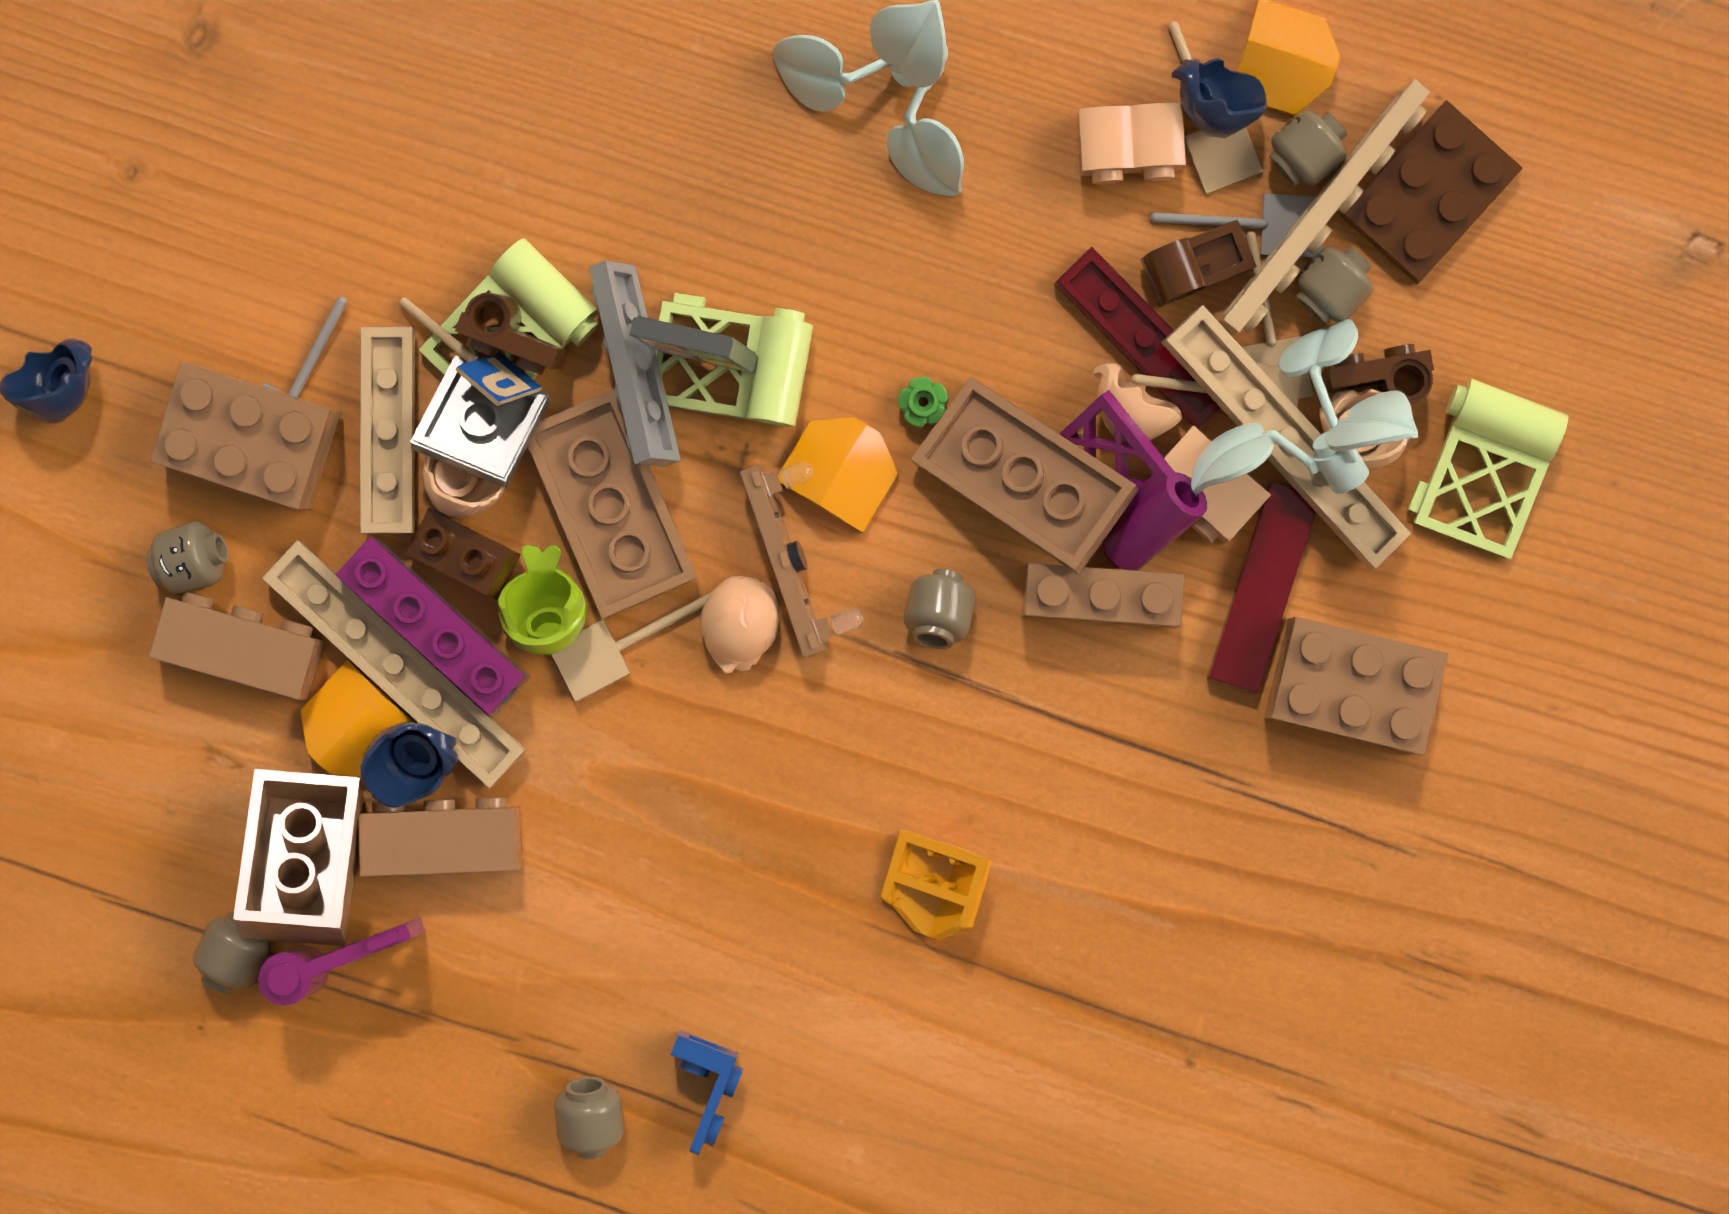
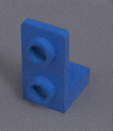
M681 1030L670 1054L680 1058L678 1066L702 1077H707L709 1070L719 1074L689 1152L699 1155L703 1143L714 1146L724 1120L723 1116L715 1114L722 1094L733 1097L743 1068L734 1065L738 1052Z

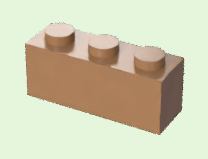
M1028 563L1025 566L1022 617L1177 628L1181 626L1185 574L1084 567L1078 575L1062 565Z
M184 592L181 600L165 598L149 658L294 699L308 700L324 645V640L311 637L313 627L283 619L281 628L261 623L264 613L233 605L231 614L212 609L214 599L190 592Z
M507 797L475 798L476 808L455 809V799L424 800V810L404 811V806L393 808L382 805L380 802H372V812L358 814L360 877L517 871L522 868L520 806L507 807Z

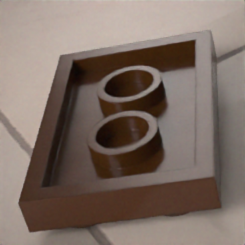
M1446 100L1341 217L1411 280L1418 284L1523 167Z

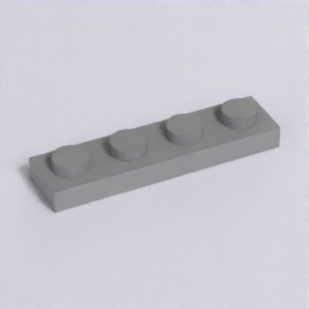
M607 260L589 267L593 282L592 294L599 308L605 334L604 346L610 356L616 382L615 394L621 405L627 429V446L633 456L635 465L666 467L681 461L656 351L629 335L633 318H637V316L647 317L636 265Z

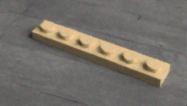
M1416 79L1405 85L1398 92L1346 160L1340 165L1218 318L1217 321L1231 336L1239 333L1242 329L1249 334L1268 312V309L1262 303L1274 289L1281 294L1289 286L1300 271L1294 265L1305 249L1313 254L1331 233L1332 229L1326 225L1328 220L1337 209L1343 214L1350 209L1363 192V189L1357 185L1368 170L1374 174L1379 172L1395 152L1389 144L1401 130L1407 135L1425 115L1427 110L1421 104L1431 91Z
M1204 305L1198 307L1161 342L1237 426L1258 422L1262 425L1264 432L1276 430L1310 457L1313 456V442L1321 434ZM1274 444L1273 450L1267 459L1368 570L1376 569L1411 534L1365 482L1351 491L1334 493L1321 471L1310 474L1302 462L1278 444Z
M297 540L262 579L418 723L428 724L439 731L456 737V746L453 750L457 754V759L487 787L492 788L525 753L526 749L335 575L336 573L306 545Z

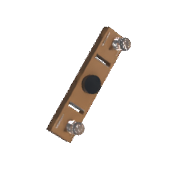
M800 462L781 469L780 473L785 487L789 489L810 481L813 477L812 466L806 462ZM759 465L742 470L740 473L803 657L827 651L826 639L833 636L827 618L820 620L816 618L801 571L808 569L805 554L797 540L790 542L775 498L777 497L776 493L783 491L777 472L767 473L765 466ZM849 609L830 616L832 626L837 635L859 628L864 621V616L858 609Z

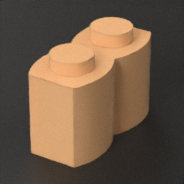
M1181 103L1104 106L1078 110L1081 176H1092L1093 184L1123 182V174L1144 173V181H1166L1175 178L1174 171L1184 169L1186 160Z

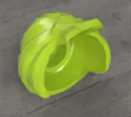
M526 545L522 547V556L528 572L515 577L501 591L497 601L500 609L499 618L505 634L517 648L536 655L555 654L567 648L578 638L586 622L587 605L580 588L569 575L557 566L561 556V549L557 545L548 546L543 553L538 546Z

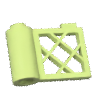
M523 238L513 244L491 268L489 275L448 317L441 327L449 334H460L455 332L461 313L465 312L470 300L481 293L490 292L506 295L518 304L522 316L521 322L525 325V327H519L518 331L532 332L537 338L562 348L570 342H573L577 347L580 346L594 333L599 324L594 320L598 309ZM486 327V328H487L488 330H490V331L493 332V331H496L497 329H499L500 327ZM433 334L420 347L419 351L445 375L450 363L436 350L443 341ZM469 347V350L478 357V351ZM505 351V357L514 363V354ZM528 370L524 371L533 380L539 375Z
M674 293L673 302L662 301L660 321L672 323L673 315L692 317L701 330L716 334L731 324L750 327L746 347L754 351L758 356L754 374L743 371L740 374L738 370L719 366L700 380L685 358L673 355L666 360V353L656 351L661 377H663V373L680 362L695 383L679 396L666 395L668 407L795 428L813 325L804 322L805 313L775 308L774 316L762 317L705 308V297ZM702 319L719 323L709 329ZM728 370L731 371L740 384L736 406L716 403L706 389L707 385ZM700 391L707 401L690 398Z
M1470 378L1465 387L1457 384L1452 391L1446 407V413L1453 416L1451 427L1428 484L1418 480L1407 509L1416 512L1413 520L1416 524L1511 559L1549 463L1554 458L1562 442L1568 424V415ZM1458 440L1476 446L1486 466L1458 479L1450 461ZM1487 451L1505 457V459L1492 464ZM1513 462L1534 468L1526 489L1507 497L1495 470ZM1448 471L1452 482L1441 486L1445 473ZM1489 473L1500 500L1473 512L1461 485ZM1455 489L1466 515L1447 524L1428 517L1436 496ZM1521 499L1516 514H1514L1510 503ZM1503 507L1511 523L1504 544L1502 545L1484 538L1476 518ZM1470 521L1475 534L1457 527Z

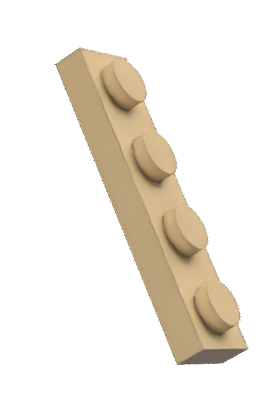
M361 327L360 533L415 534V450L411 449L410 444L415 434V329L413 327Z

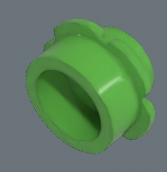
M916 377L910 380L909 386L903 388L898 396V407L901 411H904L905 420L915 427H924L928 423L936 425L947 410L945 403L948 402V393L945 387L939 382H931L929 377ZM922 397L927 398L929 402L925 407L920 406L918 403Z

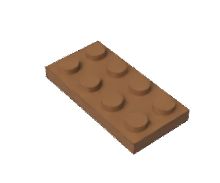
M971 376L911 458V461L917 467L1078 575L1139 491L1136 484Z
M615 389L541 420L528 444L530 453L602 619H606L698 579L650 466L634 464L633 456L627 446V429Z

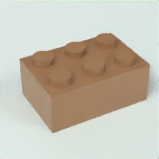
M181 362L150 462L297 510L311 509L341 411L198 364Z
M1288 618L1264 718L1414 755H1425L1448 653L1305 618Z
M255 769L233 917L240 938L345 946L359 844L358 814L363 813L364 794L360 778Z

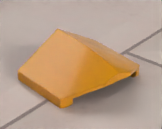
M1258 0L1236 72L1250 74L1260 80L1267 95V109L1294 117L1332 85L1340 54L1326 18L1269 0Z
M855 417L810 421L779 472L778 478L781 485L863 533L898 476V471L881 433Z
M349 659L300 710L307 753L329 774L361 778L360 764L362 757L373 738L382 730L399 723H417Z
M900 829L881 897L887 904L893 906L913 931L943 941L973 928L993 860L964 847Z

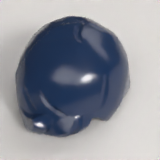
M1219 58L1209 60L1203 64L1199 59H1185L1182 61V65L1172 72V78L1180 80L1179 93L1183 111L1190 122L1207 136L1226 138L1259 119L1267 109V95L1260 80L1250 74L1229 70L1224 66V61Z
M72 338L58 343L50 352H28L25 355L23 365L18 370L8 373L2 378L0 382L1 395L11 405L39 421L49 424L64 421L80 408L87 396L90 386L89 367L92 361V347L82 340Z
M413 722L395 724L382 730L373 738L361 760L360 772L364 786L380 804L393 808L402 807L432 795L440 787L444 777L449 775L453 771V766L457 764V754L453 750L456 746V737L439 731L428 724Z

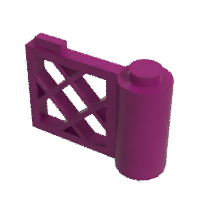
M1110 390L1101 394L1059 433L1073 444L1084 446V451L1095 458L1096 448L1116 452V472L1136 484L1139 489L1136 496L1103 540L1105 555L1115 567L1123 570H1140L1207 511V500L1204 492L1201 491L1196 497L1191 488L1192 478L1182 473H1175ZM1102 410L1115 425V440L1096 437V416ZM1083 429V435L1077 434L1079 431ZM1128 454L1140 456L1153 472V475L1146 481L1129 478Z
M421 917L326 954H322L316 948L307 945L295 946L268 958L260 968L258 976L259 988L265 998L274 1004L282 1006L295 1004L319 991L327 981L329 970L426 932Z

